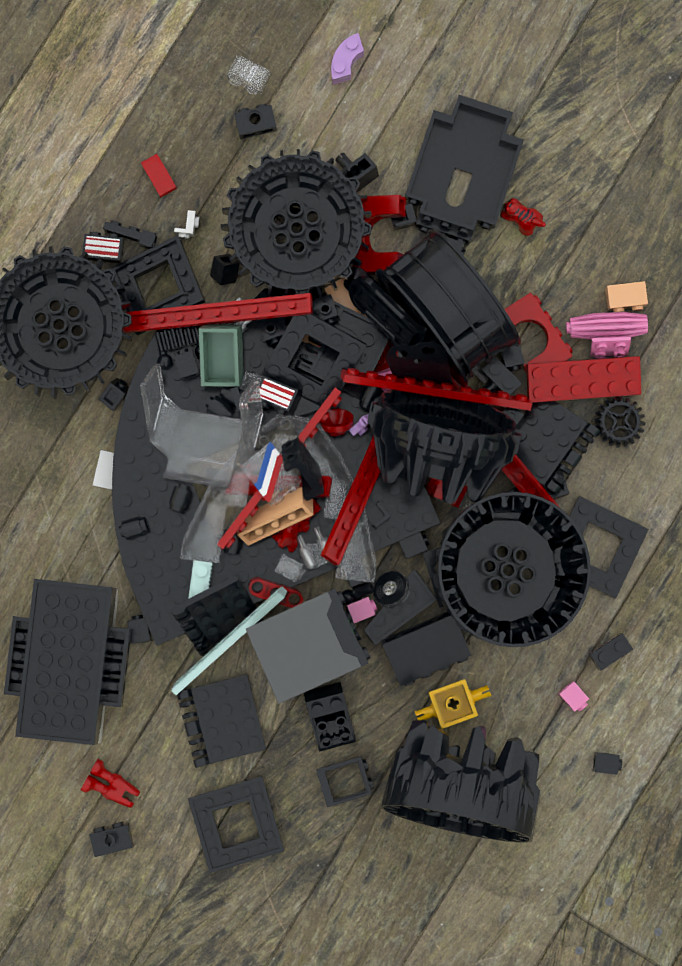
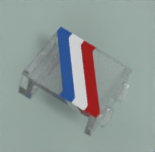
M271 442L240 466L271 506L279 504L284 500V496L288 492L292 493L300 487V478L293 470L288 472L284 470L283 457Z

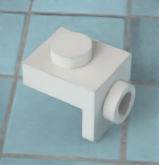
M188 210L186 229L174 228L175 235H178L181 239L194 237L195 228L199 227V217H196V211Z

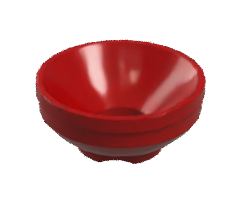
M330 409L328 412L330 416L324 423H319L320 428L331 436L344 435L353 426L354 416L348 410Z

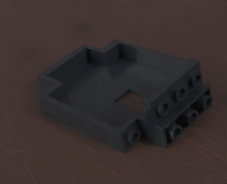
M458 95L452 116L433 110L405 194L408 204L412 203L413 206L421 205L415 226L418 227L419 231L428 234L430 228H435L444 236L462 242L465 245L466 243L470 244L476 223L480 224L481 228L487 230L495 229L524 139L506 134L513 112L462 95ZM454 169L473 174L465 199L457 207L450 206L445 198Z

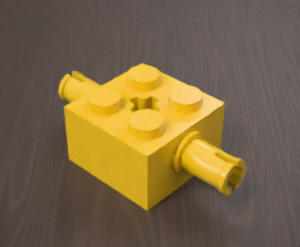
M462 679L429 691L428 694L432 702L431 706L414 712L416 716L424 714L417 717V720L437 718L441 729L477 717L478 713L474 705L475 702L491 697V693L486 692L482 694V692L489 690L487 685L471 691L468 689L466 680ZM452 698L454 701H458L455 709L448 707Z

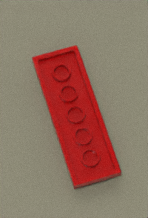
M640 356L526 364L527 395L531 402L641 395Z

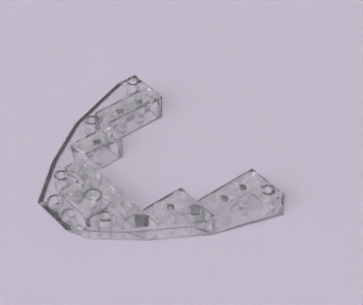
M277 414L241 445L210 482L183 537L180 559L220 564L222 548L217 543L224 535L227 507L244 509L247 505L251 472H260L267 445L271 442L282 456L281 446L287 441L297 438L312 418ZM319 423L316 427L318 431L312 439L308 437L304 444L307 445V450L320 466L322 476L332 478L330 494L325 500L323 519L336 520L354 480L342 455ZM297 468L288 472L284 470L281 475L301 476ZM364 508L340 565H337L335 579L374 584L377 563L366 508Z

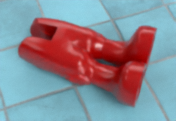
M98 758L90 774L108 781L110 785H105L95 777L88 775L81 791L87 793L95 790L100 792L107 800H112L132 808L134 802L124 797L123 794L126 790L130 794L139 796L140 791L123 779L121 775L109 772L104 767V762Z

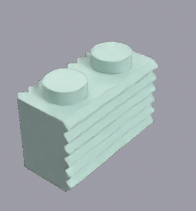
M193 561L189 598L210 588V578H212L211 574H213L211 571L214 566L212 563Z

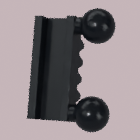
M200 326L172 328L156 332L154 337L159 353L157 359L158 366L162 369L171 367L173 360L167 354V351L194 344L197 345L195 355L200 359Z

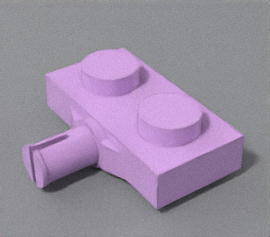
M368 415L362 416L359 422L349 429L353 436L356 434L361 436L369 429L367 426L369 425L367 421Z

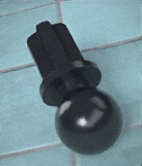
M368 582L358 587L354 586L352 590H344L342 595L345 604H352L355 599L359 601L362 597L373 593L374 587Z

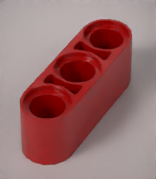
M254 577L248 583L249 592L253 596L267 600L271 596L270 592L273 588L283 586L287 593L285 598L278 604L293 608L303 603L301 592L295 588L261 577ZM260 582L263 585L262 589L254 591L252 589L253 583ZM297 594L299 601L291 603L289 601L290 595Z

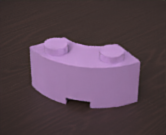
M359 33L348 37L337 48L331 65L333 85L351 80L352 65L358 59L364 57Z

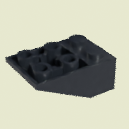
M341 682L303 693L319 752L356 742Z

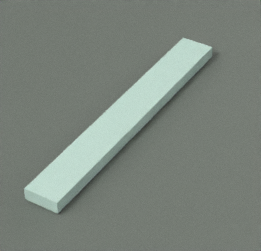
M283 586L276 590L174 683L171 691L175 695L182 691L246 633V628L255 625L284 599L287 590Z

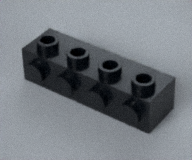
M331 294L312 300L313 314L332 325H336L338 321H341ZM293 316L258 320L264 340L268 346H277Z

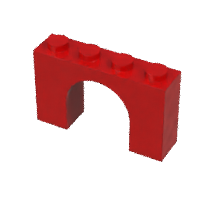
M401 195L367 196V202L362 203L363 210L371 211L372 216L365 220V222L372 225L371 230L381 219L406 217V198ZM369 235L362 238V242L369 246L368 252L359 250L356 258L362 261L360 268L369 275H376L378 268L385 270L387 266H390L404 254L399 252H375L370 244Z
M530 292L504 309L514 326L524 322H532L539 325L546 334L547 345L545 350L526 364L568 361L573 357L571 354L573 352L572 348L568 343L563 342L561 339L563 335L558 327L554 328L551 324L552 318L547 311H543L540 307L542 303L537 295L533 296ZM524 364L523 369L527 374L526 364Z

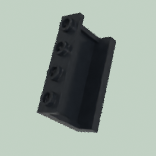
M445 612L381 640L400 686H409L418 678L430 677L433 674L432 672L446 670L451 664L456 662L462 663L469 656H472L460 628L450 616L451 613Z

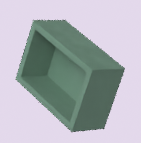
M210 324L201 326L199 328L201 386L239 387L244 382L242 325Z

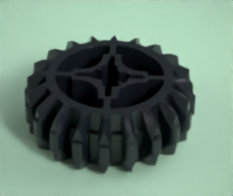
M615 396L611 398L612 403L606 399L604 402L607 407L600 404L599 408L602 412H595L600 417L593 419V422L599 423L595 427L601 429L598 437L604 434L605 437L602 439V442L609 439V446H612L615 441L616 448L620 447L621 442L624 447H627V440L630 444H634L633 437L637 440L640 439V435L637 432H644V429L639 426L646 425V422L640 421V419L645 417V414H638L642 408H634L637 405L636 401L630 405L631 399L629 397L625 402H623V396L619 397L618 402ZM613 407L626 408L622 414H617L609 409ZM630 413L634 417V429L631 428L627 421ZM605 415L612 422V426L608 431L604 423ZM625 415L622 421L623 426L619 425L614 429L617 423L616 417L619 419ZM618 429L630 434L626 437L613 436L614 432Z

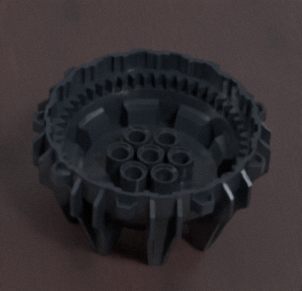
M297 149V154L283 155V150H280L281 157L276 159L267 154L261 157V166L254 168L249 165L250 173L244 179L239 176L236 178L240 185L239 188H230L227 193V198L232 204L231 207L222 208V213L228 215V224H221V230L229 232L223 238L225 248L235 250V254L229 258L230 263L233 264L239 261L244 267L239 271L240 277L251 273L250 283L256 288L264 283L269 285V297H271L275 289L285 291L284 296L289 295L290 291H295L296 294H305L315 289L319 298H321L320 288L328 284L332 286L334 291H337V285L334 280L337 277L347 280L352 275L350 264L359 267L362 265V261L356 258L359 250L365 252L369 250V246L362 242L363 237L371 235L372 225L365 222L366 219L372 216L371 211H364L362 203L367 202V195H357L356 191L360 186V182L356 177H345L347 167L340 171L333 165L334 159L332 157L327 162L322 161L320 152L312 150L308 155L300 156V149ZM292 206H298L301 210L298 214H292L290 209ZM310 214H316L318 220L310 222L307 217ZM277 217H283L285 222L282 225H276L274 220ZM294 225L302 227L300 233H294L291 229ZM310 234H319V240L311 241L309 239ZM278 236H285L287 240L284 244H278L276 238ZM302 244L304 246L303 251H294V245Z
M50 246L49 253L38 254L36 250H32L33 257L29 259L19 255L14 258L13 269L10 271L6 268L2 269L6 274L0 279V366L3 365L8 370L4 375L5 379L10 380L16 376L15 385L22 389L31 384L35 385V395L40 397L43 389L51 390V397L53 399L57 398L59 389H62L66 396L75 395L77 386L83 384L88 393L91 392L88 382L98 377L101 383L104 384L105 381L100 373L103 370L113 372L117 367L114 356L116 354L124 357L127 356L126 352L120 350L122 341H132L131 336L123 333L124 328L132 324V316L123 312L132 306L130 301L122 302L120 294L126 291L124 285L114 287L113 282L116 277L111 269L102 271V260L99 259L93 264L88 260L89 255L85 251L81 256L76 257L71 247L64 246L60 252L55 253L53 247ZM55 302L61 304L58 311H52L51 309L52 304ZM73 308L79 309V314L76 317H70L69 313ZM40 315L46 316V321L43 324L37 323V318ZM58 321L64 322V328L61 330L55 329V324ZM76 327L83 329V333L80 336L73 335ZM46 333L49 334V341L42 343L40 341L41 336ZM61 340L68 341V346L65 349L59 348Z
M392 389L382 392V395L371 403L367 420L374 434L378 468L382 473L384 482L388 484L393 483L402 469L406 468L407 490L410 495L419 496L428 477L442 480L443 501L450 504L457 500L466 482L471 501L477 502L481 500L502 468L513 461L514 455L518 453L522 437L513 419L504 412L487 404Z

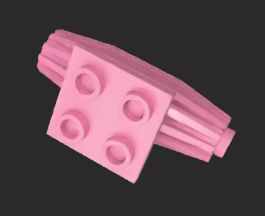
M629 312L592 313L570 318V322H566V333L570 334L572 338L592 340L590 357L597 359L605 358L606 356L624 357L629 354L631 337L648 333V319L646 314Z

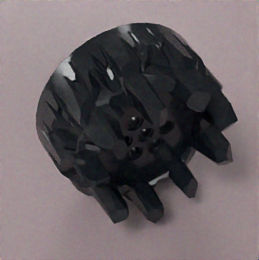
M509 492L492 495L464 509L453 520L452 524L442 532L441 547L436 551L435 561L437 564L434 567L436 571L433 575L434 584L439 589L438 594L442 598L445 610L451 613V618L455 620L456 625L461 630L469 632L472 636L487 643L506 647H525L554 637L564 630L580 611L590 585V556L584 537L575 522L554 503L529 493ZM500 546L505 549L503 557L497 554V549ZM518 550H521L524 553V559L522 561H519L516 558V553ZM486 561H490L493 565L490 572H487L484 568ZM505 565H509L512 569L509 576L503 572ZM524 569L530 571V578L527 580L522 576ZM492 580H497L499 583V588L496 591L490 586ZM513 583L518 587L516 594H512L509 589Z
M414 720L408 731L404 748L398 751L394 757L381 809L416 823L460 834L506 842H532L540 799V790L536 785L539 754L525 751L520 738L507 739L495 764L496 753L485 744L486 729L484 726H478L472 729L463 758L460 759V746H449V735L444 730L435 725L429 727L425 720Z

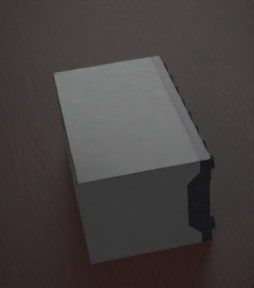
M336 589L330 590L246 628V632L279 704L369 664L367 659L371 657L366 647H361L358 642L361 638L349 611L345 612L343 609L345 600L341 591L336 592Z

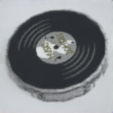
M393 570L380 575L373 586L375 601L382 607L390 609L404 603L410 592L407 577L399 571Z

